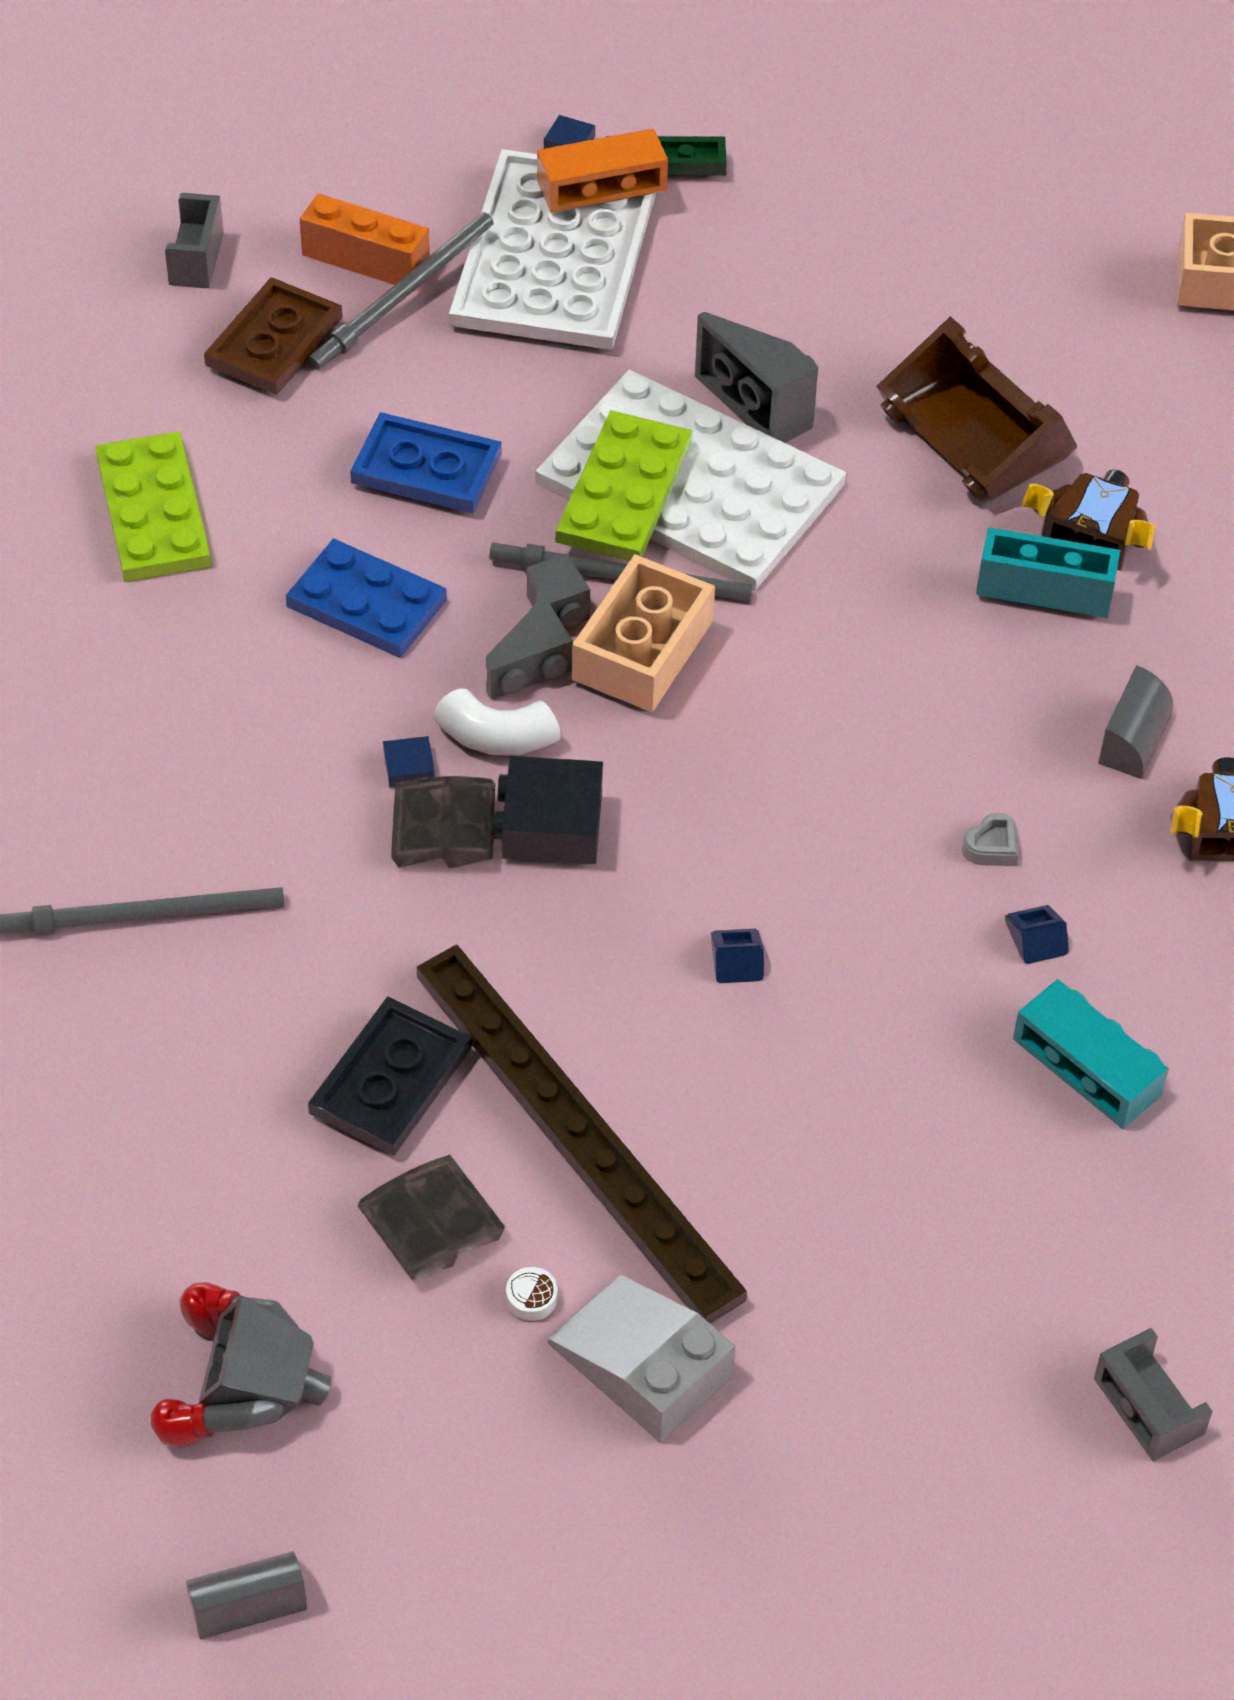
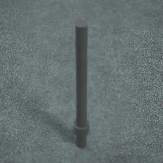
M482 212L347 325L340 324L328 335L329 340L308 356L310 365L314 369L319 370L339 353H347L358 343L360 335L492 227L494 222L491 216L486 212Z
M492 542L489 559L523 565V570H527V567L563 554L545 551V546L527 543L525 548ZM569 555L581 575L617 580L627 564ZM686 574L714 585L715 597L745 602L751 601L753 589L751 584Z
M283 887L53 909L52 905L32 906V911L0 914V934L33 930L35 935L55 933L54 928L284 906Z

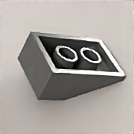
M705 311L698 315L695 377L746 425L784 443L813 428L819 367L809 355L801 352L792 342Z

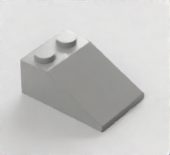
M623 1275L618 1276L548 1338V1344L659 1443L733 1377L736 1346L697 1312Z

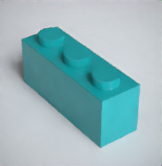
M988 527L981 558L976 595L1108 618L1120 550Z
M1056 979L1018 1011L1013 1040L1120 1128L1124 1129L1162 1096L1169 1068L1163 1064L1161 1058L1152 1050L1143 1048L1126 1034L1119 1023L1112 1019H1107L1089 1004L1083 994L1077 990H1071L1059 979Z

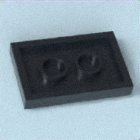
M387 996L308 1102L309 1114L395 1156L471 1050L472 1037Z

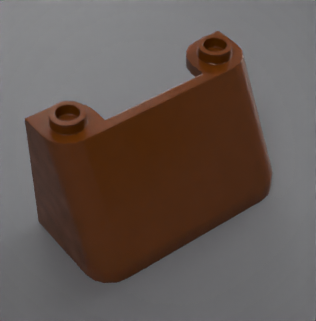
M950 316L876 386L885 400L880 406L895 423L904 420L965 477L962 483L974 497L980 500L983 496H986L988 499L993 500L1065 460L1078 447L1063 417L1049 404L1044 406L1040 401L1035 403L988 360L984 351L979 346L975 347L971 342H967L964 337L965 329Z

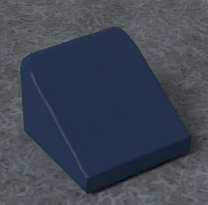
M1049 905L1005 915L1006 925L1019 955L1025 963L1030 964L1068 954L1067 923Z
M754 928L715 930L711 932L714 971L717 982L731 983L763 980L764 948L759 930Z

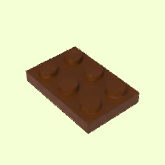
M270 277L204 353L205 366L278 395L306 362L308 356L317 349L343 318L342 305Z

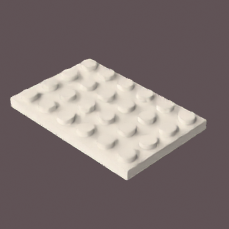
M502 149L482 212H486L491 216L494 225L471 243L449 312V326L613 350L656 193L550 213L537 182V154Z
M630 369L535 471L536 484L570 500L610 410L692 430V443L650 540L735 582L751 584L754 591L759 588L844 487L847 472Z

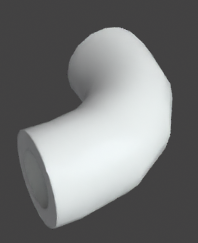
M457 689L443 697L437 704L433 715L438 725L460 744L492 756H520L545 748L559 741L561 737L557 719L548 705L541 700L516 710H496L478 701L471 691Z

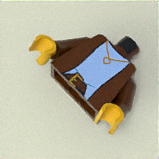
M1115 469L1109 470L1104 478L1088 473L1080 474L1072 485L1066 484L1053 491L1042 485L1029 484L1021 506L1033 508L1042 517L1047 516L1044 537L1120 550L1117 567L1119 571L1123 567L1128 546L1145 547L1146 550H1151L1156 526L1148 521L1146 512L1137 507L1139 493L1137 490L1128 487L1129 478L1124 472Z
M1224 757L1217 759L1212 764V773L1200 775L1196 789L1186 791L1171 813L1170 834L1176 835L1177 832L1181 834L1190 833V861H1234V758Z

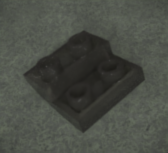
M441 776L395 783L391 858L397 867L400 868L442 858L450 869L493 859L496 787L494 781L480 777Z
M450 1154L422 1164L393 1178L361 1198L358 1203V1208L412 1280L453 1267L459 1253L500 1240L505 1229V1225Z

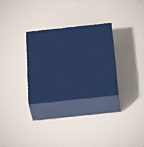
M559 115L544 137V149L593 140L596 133V125Z
M429 736L383 741V753L389 787L435 782Z

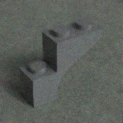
M567 553L527 567V598L533 607L486 656V692L491 700L506 694L517 693L525 687L547 679L558 678L564 673L572 671L573 640L565 628L576 626L580 622L590 619V588Z

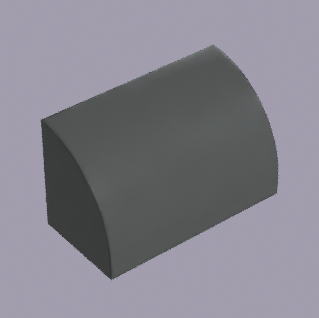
M1136 665L1105 729L1098 762L1100 765L1142 779L1173 711V698L1167 686L1156 675L1143 667Z
M294 1551L186 1580L187 1591L200 1639L307 1610L304 1580Z

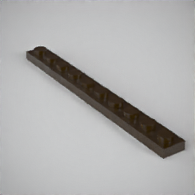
M456 944L418 965L417 978L460 1031L472 1037L474 1048L687 1307L697 1312L711 1324L746 1302L747 1290L462 949Z

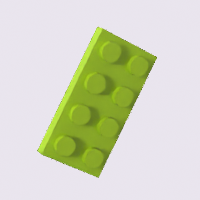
M610 410L555 530V542L630 561L634 554L643 557L692 443V430Z
M176 431L95 445L97 462L124 582L212 567L181 432Z

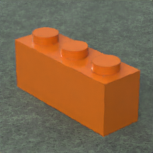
M654 128L537 150V182L550 213L667 191L668 158Z
M317 193L299 218L303 256L390 284H397L430 256L429 228Z

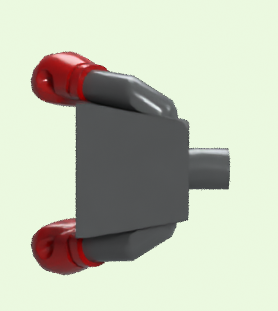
M209 1282L193 1283L184 1290L179 1302L185 1321L190 1327L201 1331L204 1336L214 1338L199 1404L187 1405L180 1400L164 1399L156 1404L150 1414L151 1428L164 1445L183 1448L203 1438L212 1437L215 1432L244 1430L275 1423L295 1408L301 1399L317 1406L324 1402L330 1390L331 1377L308 1367L314 1344L312 1337L298 1327L279 1302L241 1296L237 1291L227 1290Z

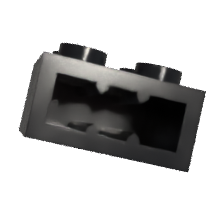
M510 756L508 774H499L497 801L505 802L504 811H495L493 838L502 840V859L596 864L603 791V761Z

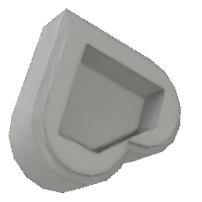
M991 813L985 816L981 826L973 827L964 834L963 856L973 864L1017 866L1018 842L1015 821L1003 813Z

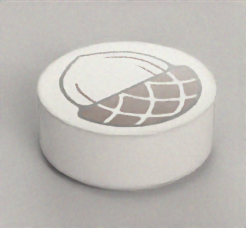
M525 1267L513 1273L506 1285V1303L509 1310L516 1317L526 1321L541 1320L549 1316L557 1305V1283L548 1271L538 1267Z

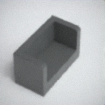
M180 193L178 203L181 223L175 243H168L165 249L168 282L172 286L210 289L224 233L220 196Z
M1149 1328L1100 1353L1094 1380L1151 1460L1155 1461L1205 1435L1213 1411L1206 1402L1193 1409L1189 1406L1154 1358L1153 1353L1158 1336L1152 1328Z

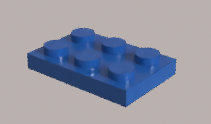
M380 412L350 470L351 483L474 514L502 454V442Z
M334 538L286 594V606L399 658L403 656L447 600V589Z

